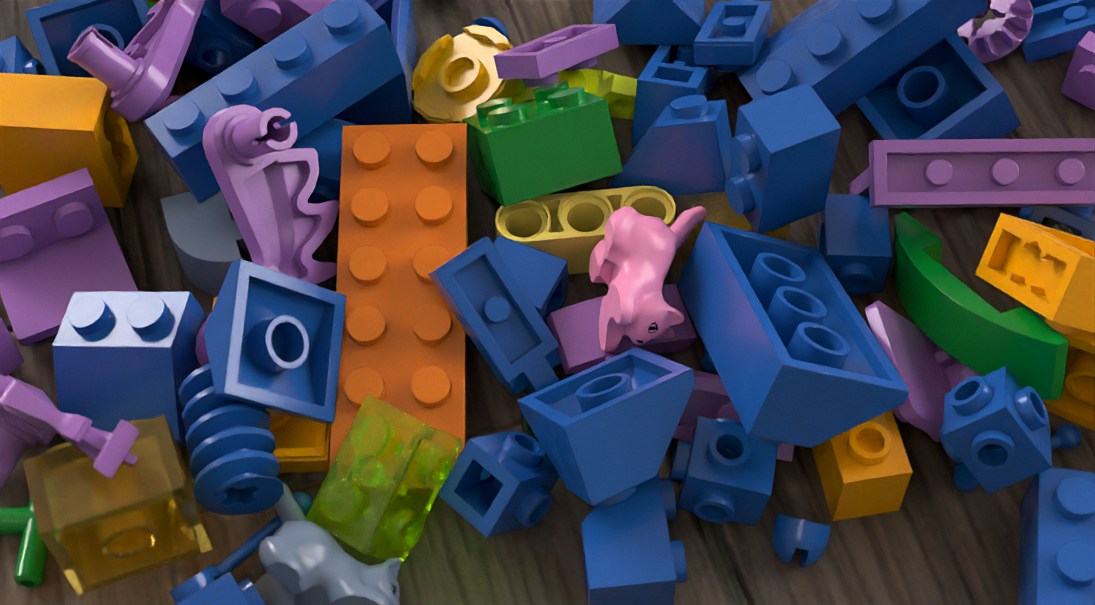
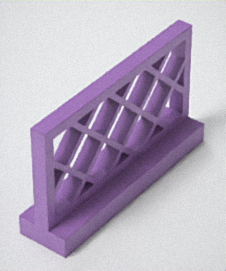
M1095 138L873 140L869 143V167L847 185L848 195H870V208L1095 207Z

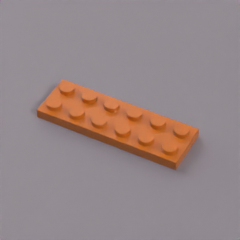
M467 123L346 125L342 128L336 292L346 295L335 416L334 423H331L328 487L332 494L439 492L454 467L459 454L466 446L467 332L428 274L468 248Z

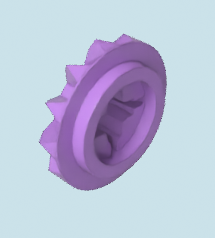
M985 0L988 8L955 32L981 63L1000 59L1017 48L1027 36L1033 21V8L1030 0ZM992 9L996 16L995 20H986L982 28H978L973 20L975 18H984L988 10Z

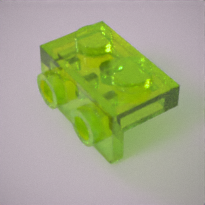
M367 393L306 518L364 554L385 560L399 557L401 563H403L410 549L415 546L422 535L424 521L441 486L454 467L455 458L462 445V440Z

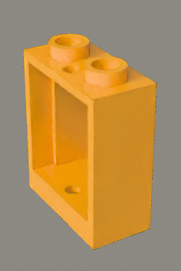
M1001 213L975 275L1052 322L1095 333V241Z

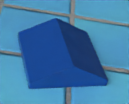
M243 259L232 261L203 332L215 394L322 424L334 423L346 295Z

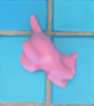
M629 206L621 207L611 214L605 224V239L601 240L593 249L589 263L591 282L606 283L609 287L607 295L602 298L599 315V341L604 352H614L619 346L623 335L628 336L636 345L645 344L650 340L660 339L661 337H675L674 331L670 326L684 322V314L670 307L665 302L661 290L664 279L675 257L676 249L682 245L694 227L707 215V211L703 206H697L682 212L671 227H668L660 217L644 216Z

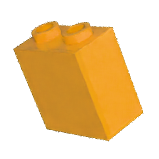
M0 73V185L5 195H12L87 167L103 207L123 208L139 157L125 119L110 108L112 89L97 78Z

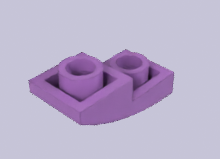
M676 284L663 285L661 290L665 302L670 307L684 314V322L670 326L674 331L675 337H661L660 339L650 340L645 344L636 345L628 336L623 335L619 346L614 352H604L599 341V315L604 296L551 312L546 318L549 330L560 345L556 350L562 361L561 364L565 375L577 374L604 362L608 354L619 355L635 347L654 354L687 351L697 339V335Z

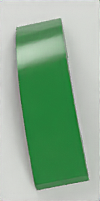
M903 212L895 215L892 261L893 282L902 306L919 329L946 353L983 376L1007 366L1022 388L1031 386L1041 399L1052 401L1062 397L1069 341L1025 306L1004 313L997 311L941 265V239L908 213Z

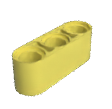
M635 186L547 194L506 207L501 205L496 212L495 218L496 239L499 235L568 261V274L588 273L591 253L596 245L605 239V224L614 211L621 207H633L644 216L660 217L668 227H671L675 222L676 204L669 193L656 186Z

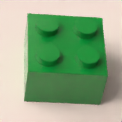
M567 81L537 87L533 90V99L512 104L510 97L483 102L476 106L477 115L462 119V123H467L468 146L479 188L504 207L623 172L607 100L585 92L584 87L569 88Z

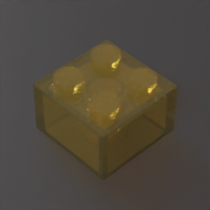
M165 414L149 420L139 419L128 422L139 431V435L128 452L139 458L133 467L120 464L112 479L96 470L92 466L95 461L70 442L56 445L45 454L23 460L39 535L78 596L213 549L202 508L195 501L194 481Z

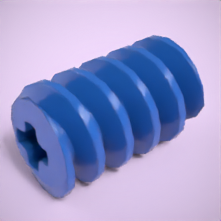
M209 363L194 370L183 380L179 389L181 408L184 410L182 418L184 429L187 432L185 437L187 450L191 456L189 465L191 476L194 479L193 491L195 501L203 509L222 515H247L267 510L277 503L284 493L283 482L276 478L280 473L279 459L272 454L276 449L274 435L268 431L272 426L270 412L263 407L216 395Z

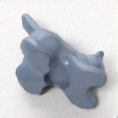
M283 483L284 493L280 500L273 505L283 525L276 530L273 536L263 539L258 550L260 562L266 572L257 580L254 586L265 605H400V587L397 581L398 570L401 566L399 557H393L383 564L371 566L357 561L340 547L327 530L306 518L293 498L289 487Z

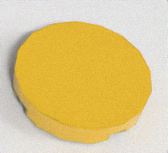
M473 25L462 28L465 33L459 34L454 38L448 33L436 40L420 57L412 74V89L414 91V101L412 100L415 110L427 123H462L463 118L477 115L476 106L483 102L510 97L512 100L520 79H498L494 55L514 48L505 36L494 28Z

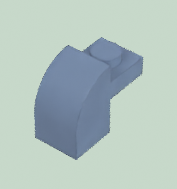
M218 191L200 204L191 192L160 199L167 229L182 271L187 279L198 289L218 296L231 262L237 259L252 262L250 252L236 221L232 220L222 191Z

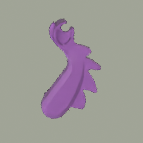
M160 0L147 13V17L150 18L148 23L132 39L124 51L98 33L97 29L91 26L74 43L67 59L77 63L112 89L110 108L129 122L148 119L161 108L172 91L205 0Z
M241 104L220 110L207 122L203 132L202 144L209 165L250 252L252 263L312 284L321 283L337 275L336 263L318 262L312 259V254L332 231L339 212L340 202L331 200L319 204L308 203V198L316 186L319 174L318 153L314 148H290L295 143L298 135L296 121L280 126L278 122L286 120L291 116L283 108L273 107L262 112L256 107ZM211 313L201 325L196 337L195 353L198 362L202 366L209 363L203 332Z
M0 374V489L28 445L34 448L37 444L47 447L56 432L95 461L92 466L96 470L112 479L120 464L133 467L139 458L128 452L139 435V431L132 424L122 419L113 433L90 426L92 421L86 417L58 411L43 390L9 375L4 376Z

